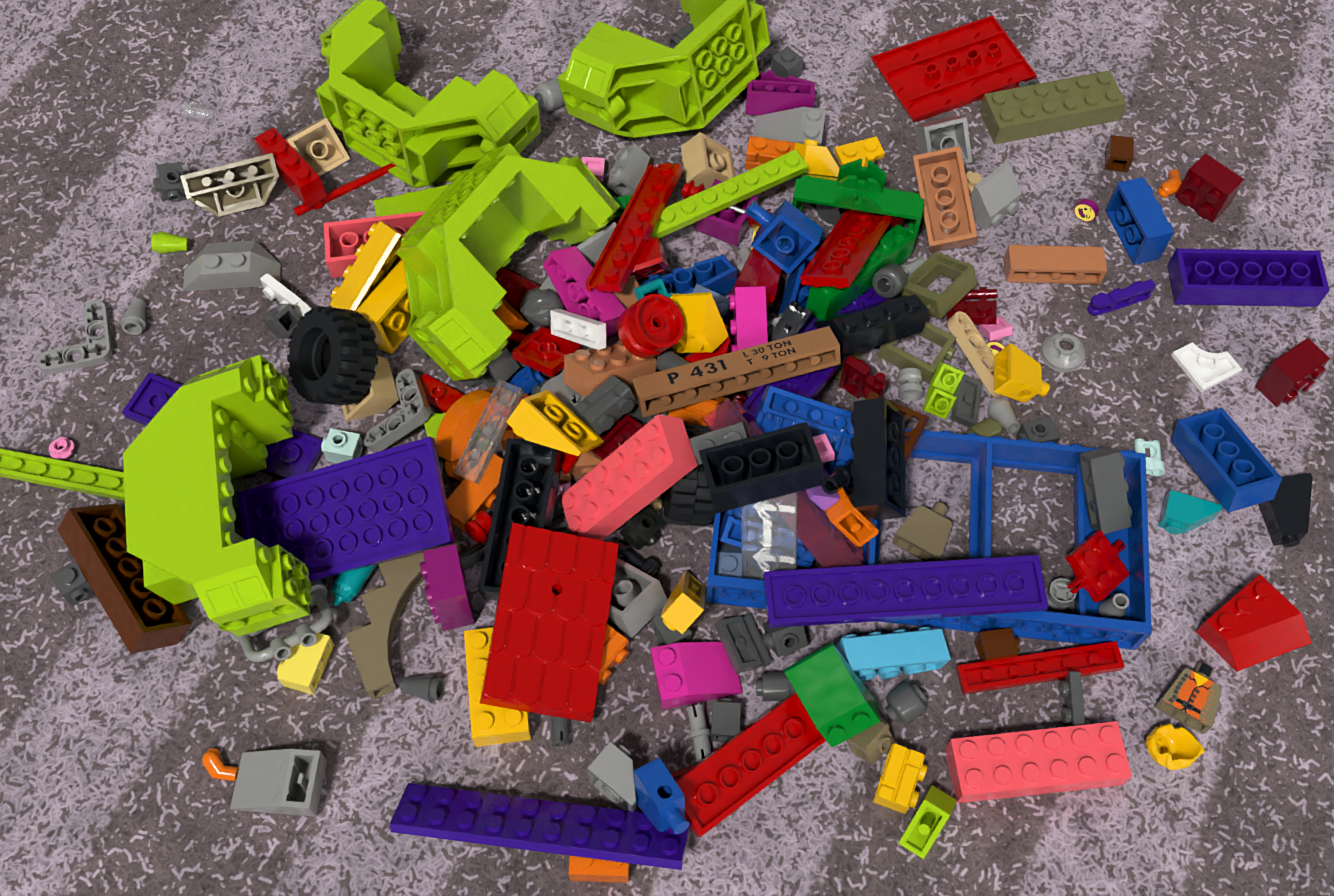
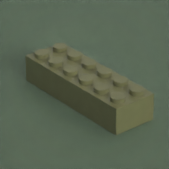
M1109 70L984 94L979 112L995 145L1119 121L1127 103Z

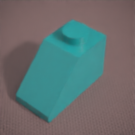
M1170 490L1163 499L1158 527L1165 528L1171 534H1185L1214 520L1222 510V505Z

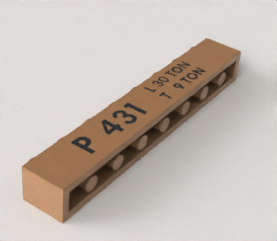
M829 326L633 378L634 396L638 402L637 405L642 417H648L841 364L840 344Z

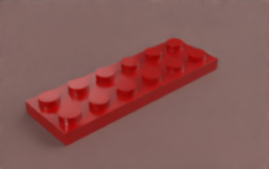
M846 209L800 275L801 285H811L812 287L831 286L837 289L850 287L894 216Z
M796 691L675 780L685 797V817L697 837H702L826 741L816 728Z

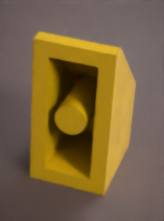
M804 139V143L795 142L794 150L798 151L808 165L807 172L805 173L838 177L839 167L827 147L818 146V141Z

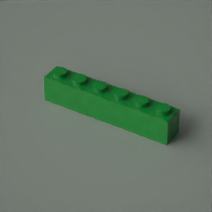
M897 224L882 235L850 287L843 289L831 286L811 287L806 308L812 311V315L819 320L834 316L872 287V278L880 268L891 263L900 266L911 257L917 235Z

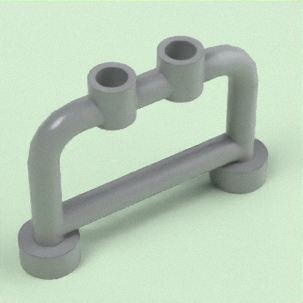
M322 580L311 581V590L309 591L312 599L309 607L316 604L322 615L317 622L311 625H300L296 629V633L285 639L282 637L275 638L270 643V647L261 651L255 650L251 638L269 628L239 637L229 632L234 641L240 642L245 656L250 661L263 662L273 657L276 660L283 661L291 655V647L299 643L303 647H310L315 644L317 640L316 634L326 629L333 618L332 610L325 598L327 596V588Z

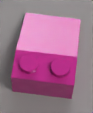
M682 642L650 648V659L661 710L742 694L738 673H735L722 642Z

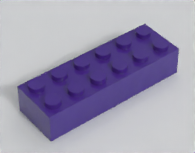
M1176 248L1167 265L1174 305L1318 307L1330 291L1320 251Z

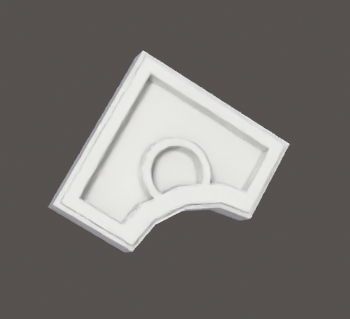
M1193 342L1171 354L1200 392L1242 371V368L1228 351L1210 353L1200 349Z

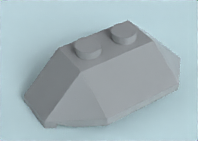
M256 240L207 243L184 270L183 291L263 286L260 278L265 274L271 275L280 282L281 264Z

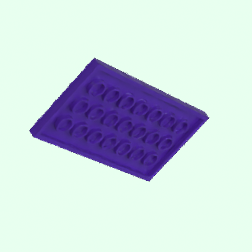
M432 437L237 492L244 539L255 538L268 548L280 545L306 564L310 582L455 543L435 438Z

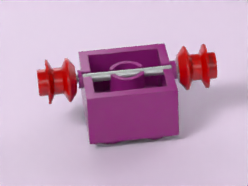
M715 179L712 186H715L721 183L722 181ZM691 180L689 183L686 182L681 196H684V199L704 191V184L701 183L697 187L694 180ZM754 195L695 222V230L738 247L749 225L751 228L755 225L761 227L758 222L745 214V210L752 201L758 202V195Z

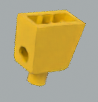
M1010 343L994 356V392L1023 403L1036 395L1044 397L1048 393L1050 385L1042 380V366L1040 363L1015 345Z

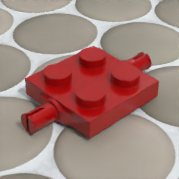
M543 326L530 335H524L516 330L511 334V340L520 343L512 351V359L550 377H554L564 368L565 355L582 350V344L552 335L551 330Z
M1101 530L1093 532L1065 557L1075 575V579L1068 584V589L1072 588L1069 591L1075 594L1083 587L1095 603L1104 600L1130 575L1118 556L1125 549V544L1122 545L1123 542L1117 540L1111 546Z

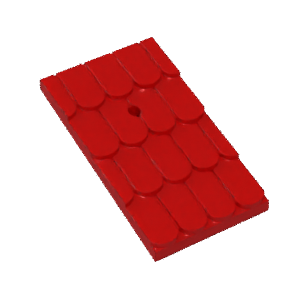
M993 15L871 56L876 68L913 123L957 109L974 101L982 100L984 94L1019 87L1018 85L1021 81L1027 82L1037 79L1036 73Z
M512 523L480 704L591 723L596 703L599 673L601 671L618 543L604 542L603 540L578 537L577 535Z

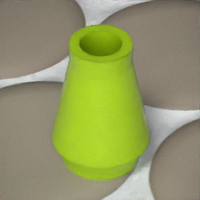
M163 231L152 234L151 247L153 252H158V254L188 252V237H181Z

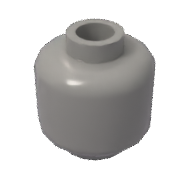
M551 79L537 85L534 98L538 101L539 108L550 112L565 105L557 79Z

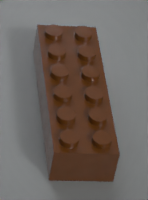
M118 503L69 508L57 531L130 654L180 643L192 623L180 604L174 605L144 587L143 561L127 552L126 518Z

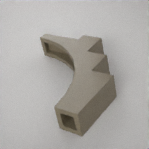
M454 537L455 543L448 544V545H445V546H449V545L456 544L457 549H458V553H459V555H460V554H461V550H460V547H459V544H458V542H457L456 537ZM423 552L379 563L386 586L371 588L366 594L361 595L371 624L359 625L353 628L351 632L345 634L366 692L371 700L397 690L392 671L391 652L394 630L405 604L412 593L425 580L423 579L420 562L425 561Z

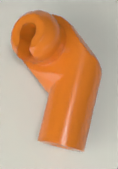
M1177 169L1169 171V180L1163 182L1158 189V194L1161 197L1167 198L1169 195L1177 193L1182 184L1180 172Z
M210 748L203 754L202 764L212 778L236 781L239 767L224 765L221 761V752L218 749Z

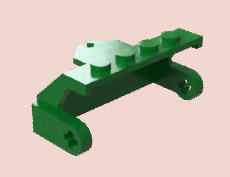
M862 159L841 165L838 178L803 173L801 179L796 178L792 205L800 211L802 209V202L907 218L909 219L907 230L915 235L918 233L924 199L920 198L919 191L884 186L887 173L871 160L868 161L867 167L861 166Z

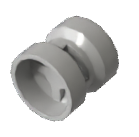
M917 368L900 370L897 373V380L900 384L898 397L905 401H908V397L909 401L921 399L923 397V387L920 385L922 382L921 370Z
M1058 578L1050 584L1046 591L1048 608L1055 612L1065 611L1075 599L1077 593H1071L1069 590L1072 588L1068 589V584L1071 583L1070 580Z

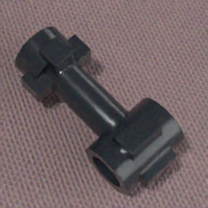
M623 540L617 542L619 544L617 558L621 560L623 558L626 559L634 567L652 577L658 574L660 566L653 558L647 557L644 561L631 551L632 546Z

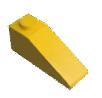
M687 570L679 579L661 614L663 623L670 630H677L681 634L704 611L706 586Z

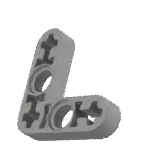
M90 301L83 309L86 343L48 350L39 355L37 365L44 374L53 375L108 362L112 358L113 346L109 311L102 301ZM95 309H99L97 311L99 320H96L93 315V313H95ZM96 329H105L100 336H92ZM103 348L104 350L101 352V355H97L99 349ZM82 354L78 361H69L72 355ZM53 359L54 361L51 362V365L47 366L46 364L49 363V360Z
M412 369L401 371L395 379V386L402 408L371 428L363 438V444L373 453L384 450L422 425L430 416L431 411L421 379Z

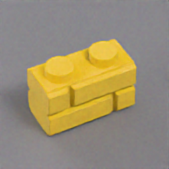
M892 743L873 802L903 814L907 813L909 807L915 808L920 793L915 790L917 781H923L928 767L923 764L925 755Z

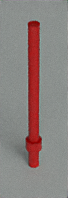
M390 163L327 192V197L307 208L304 204L293 208V211L297 217L313 209L316 211L324 207V204L389 173L388 170L396 165Z

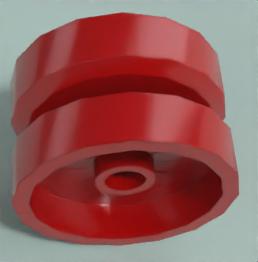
M649 294L625 309L621 314L617 326L618 334L623 346L631 354L640 358H653L677 344L681 339L684 331L683 315L670 298L661 294Z

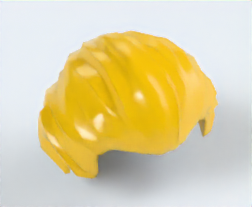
M1170 723L1161 724L1159 727L1156 726L1147 735L1145 742L1151 758L1169 770L1190 767L1205 751L1201 743L1191 732L1183 727L1174 728Z

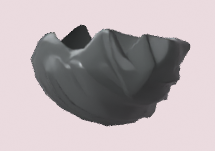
M536 287L531 289L519 302V309L530 323L539 327L551 326L550 310H565L561 299L550 288L540 290Z

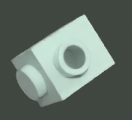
M330 428L328 436L324 437L321 450L328 462L341 463L360 457L364 444L361 435L358 433Z

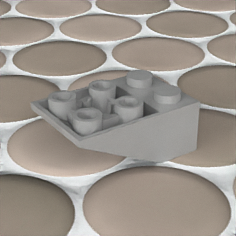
M280 749L242 752L230 810L317 817L327 759L321 751Z

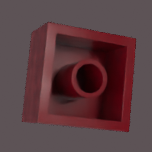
M1205 153L1189 168L1175 197L1183 205L1195 210L1200 217L1208 219L1213 223L1229 207L1245 179Z
M1306 338L1275 360L1255 387L1276 408L1284 402L1289 405L1299 396V391L1302 390L1305 393L1315 385L1316 382L1314 380L1326 371L1324 366L1331 358L1309 338Z

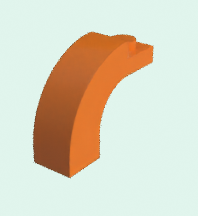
M480 389L470 392L458 399L444 415L436 436V449L438 456L445 459L447 476L462 482L470 473L468 445L473 433L481 425L498 419L495 394Z

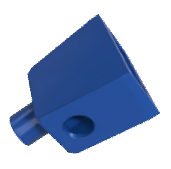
M660 757L634 770L635 797L638 807L659 832L671 828L675 834L683 833L689 827V821L685 817V797Z

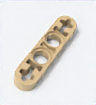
M956 312L947 321L949 330L953 336L957 337V343L988 392L996 398H1001L1003 395L994 392L993 353L970 317L964 312Z

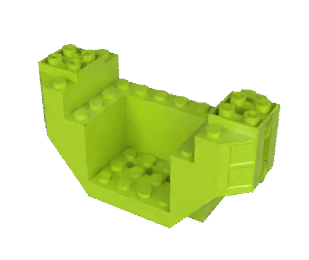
M358 0L319 35L322 44L321 54L326 58L329 68V78L316 89L324 118H327L333 127L343 132L347 147L379 167L393 163L396 166L389 169V173L414 189L452 182L461 172L472 169L486 152L508 143L520 154L541 133L538 101L533 96L520 91L506 74H501L494 69L476 86L470 81H465L456 76L431 101L424 96L421 97L408 86L398 83L395 73L400 70L397 55L403 50L396 17L388 12L386 5L381 1Z
M680 0L682 11L689 14L694 30L673 49L626 30H623L610 43L588 35L573 48L567 69L557 77L568 114L610 133L632 138L704 128L747 87V83L759 76L756 57L770 45L764 6L756 4V0Z
M510 143L486 152L472 169L461 172L401 238V247L395 253L404 261L411 314L406 333L453 381L480 378L487 371L486 366L489 362L500 356L502 349L508 342L506 339L512 333L493 312L502 304L501 299L507 293L495 280L497 277L496 272L500 267H505L511 261L510 256L513 252H517L525 245V238L537 231L542 232L550 241L560 239L564 240L568 245L583 243L600 232L603 227L615 218L616 215L614 213L620 205L578 156L571 158L562 157L557 163L523 158Z
M261 355L189 379L179 387L123 453L127 552L143 561L144 587L174 605L199 597L209 620L218 624L220 630L229 631L238 637L310 615L309 604L312 601L309 592L311 590L309 571L304 562H301L280 545L268 548L255 538L245 540L236 534L234 529L236 513L232 504L234 489L231 480L266 469V458L268 457L266 445L293 437L292 426H294V420L290 413L291 404L287 398L288 380L285 375H281L275 369L271 362L269 363Z

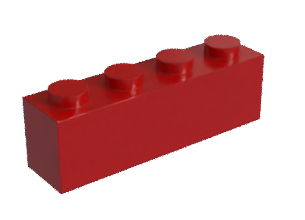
M274 127L254 138L261 156L270 153L274 154L280 178L307 208L327 197L320 176Z

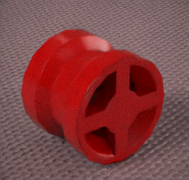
M479 511L475 516L476 519L468 521L464 527L468 535L475 542L483 544L487 541L492 517L484 511Z

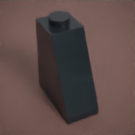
M1311 473L1282 477L1275 498L1258 504L1273 546L1282 544L1286 548L1296 546L1308 533L1313 480Z

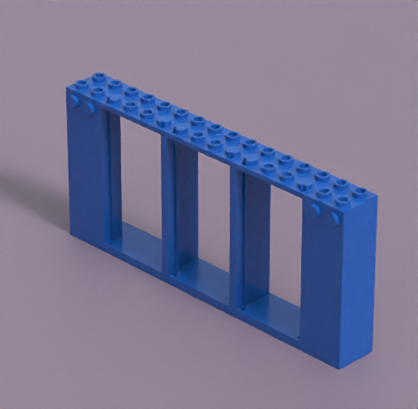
M739 409L726 410L724 427L742 421L748 438L753 423L738 417ZM924 429L909 457L971 464L969 559L991 558L992 466L1074 475L1075 548L1093 532H1096L1090 528L1079 454L1103 447L1088 448L1080 444L1059 445L1052 441L1040 443L1031 442L1029 439L1012 440L1005 439L1002 436L983 437L975 433L964 435L954 434L947 430L935 432ZM1134 450L1120 451L1125 461L1123 473L1129 488L1127 500L1132 509V517H1130L1132 527L1104 534L1111 546L1117 540H1121L1123 542L1122 545L1125 544V549L1118 556L1130 575L1105 598L1113 597L1118 593L1125 594L1128 597L1129 606L1123 620L1102 618L1099 614V605L1102 601L1095 603L1089 593L1082 587L1075 597V615L1037 611L877 622L976 633L1012 628L1013 635L1021 638L1085 645L1117 641L1118 647L1121 649L1136 650L1152 634L1146 454L1136 453ZM725 511L717 514L715 512L706 603L767 609L763 574L764 568L771 567H764L753 556L757 552L747 549L744 578L715 575L716 556L720 543V523ZM873 520L879 532L878 535L863 545L862 566L878 565L881 520ZM765 560L770 566H772V560Z

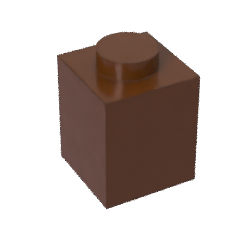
M1110 136L1105 147V170L1128 172L1134 157V138Z
M1012 628L979 632L974 640L980 662L1016 657L1020 651L1018 637L1013 635Z

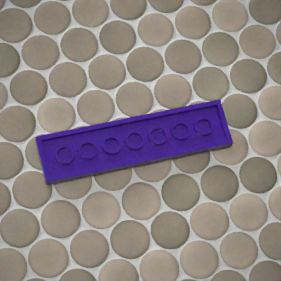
M148 373L122 411V414L125 418L147 426L182 385ZM292 429L293 437L266 445L268 457L266 458L267 468L260 471L281 480L310 472L323 453L321 450L323 440Z

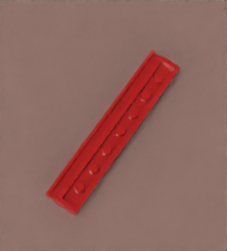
M663 163L659 164L658 167H653V164L648 165L585 283L588 291L597 288L600 292H622L683 172L681 164Z

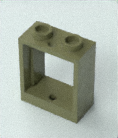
M936 251L907 278V285L901 291V296L915 294L929 309L928 314L941 319L977 285L974 266ZM939 275L953 279L954 281L941 294L926 289Z
M925 322L923 331L917 334L942 347L931 365L897 348L896 346L901 339L881 345L878 354L879 358L900 369L917 368L921 370L922 381L930 384L939 362L950 361L954 356L957 348L953 346L957 337Z

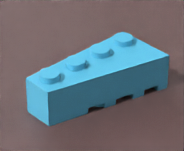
M930 627L919 628L914 632H906L905 629H900L891 634L883 635L881 632H873L863 637L850 634L843 636L836 645V648L862 683L873 679L877 675H880L881 680L893 678L900 675L903 670L905 675L941 669L951 660L942 629L931 630Z

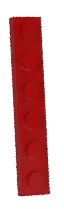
M1117 641L1012 658L962 664L956 667L962 695L1063 680L1069 671L1081 672L1082 677L1121 671L1125 666Z

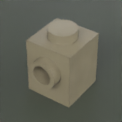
M880 718L881 722L846 740L851 752L871 765H874L894 742L889 731L890 726L882 718Z

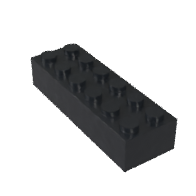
M507 438L478 587L479 593L485 600L498 601L512 523L551 530L562 470L561 464L564 459L563 451L527 440Z

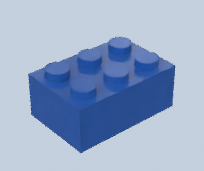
M1144 177L1118 182L1105 211L1133 265L1160 259L1174 233L1171 223L1167 221L1163 213L1162 206L1158 204L1151 186L1147 184Z

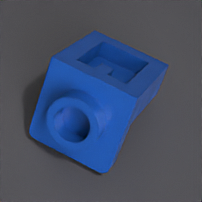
M525 366L507 380L506 383L510 395L513 394L515 396L516 394H530L536 384L540 385L547 378L543 373Z

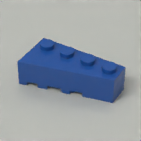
M724 255L696 262L694 267L682 269L679 267L672 269V273L659 277L658 274L649 276V280L639 283L643 285L661 278L668 293H692L696 284H699L724 296L732 291L737 281V269ZM655 290L653 292L645 294L644 297L649 294H659L658 290Z

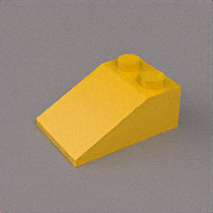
M549 390L523 398L506 421L512 427L513 432L519 437L576 456L591 451L604 443L592 429Z

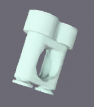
M1144 439L1134 440L1136 453H1145V448L1150 449V457H1146V474L1151 476L1164 475L1165 465L1161 461L1160 442L1157 440L1150 442L1144 441Z

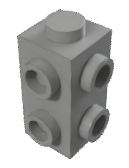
M635 143L628 147H622L616 154V161L609 173L610 178L607 186L620 197L633 195L647 169L650 156Z

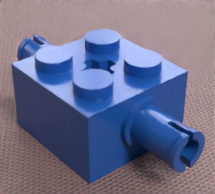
M784 200L774 213H769L755 201H752L745 210L746 215L761 225L755 234L751 246L787 274H790L804 259L810 262L818 251L815 247L820 242L823 228L787 200Z

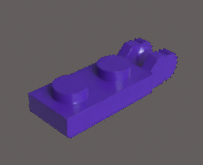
M1152 279L1144 282L1137 281L1123 289H1114L1109 294L1098 293L1091 298V304L1087 307V311L1092 316H1098L1150 298L1156 285Z

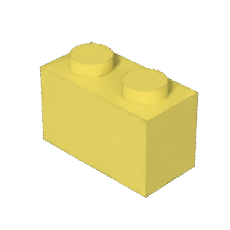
M318 633L316 634L317 640L312 646L303 647L299 643L290 648L291 655L285 661H281L277 669V679L282 686L314 695L334 647L330 636Z

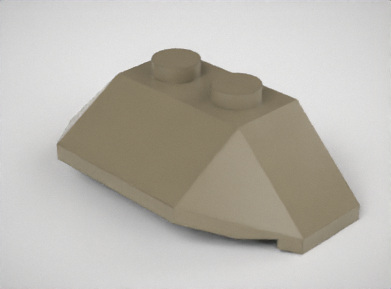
M270 153L181 175L180 177L188 200L221 217L265 206L280 176L274 154Z

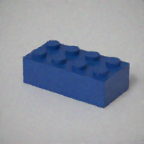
M1223 408L1177 420L1171 442L1228 513L1275 498L1282 477Z

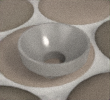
M1066 332L1050 334L1043 341L1040 348L1043 362L1049 368L1064 373L1077 370L1084 362L1086 354L1081 340ZM1067 341L1072 345L1073 349L1069 351L1063 350L1059 343Z

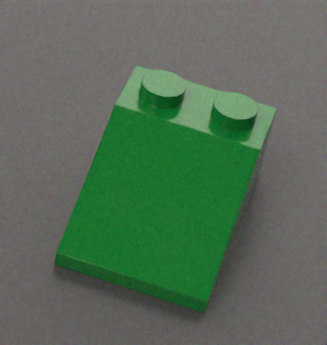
M833 642L784 669V673L816 728L832 748L881 722L877 702Z

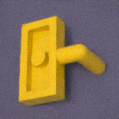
M877 136L834 148V153L840 165L862 159L861 166L867 167L869 160L874 163L875 160L885 156Z

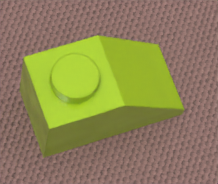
M931 785L898 844L924 859L950 817L957 800Z

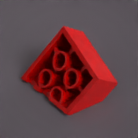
M1261 574L1207 619L1196 631L1236 672L1312 644L1302 613Z

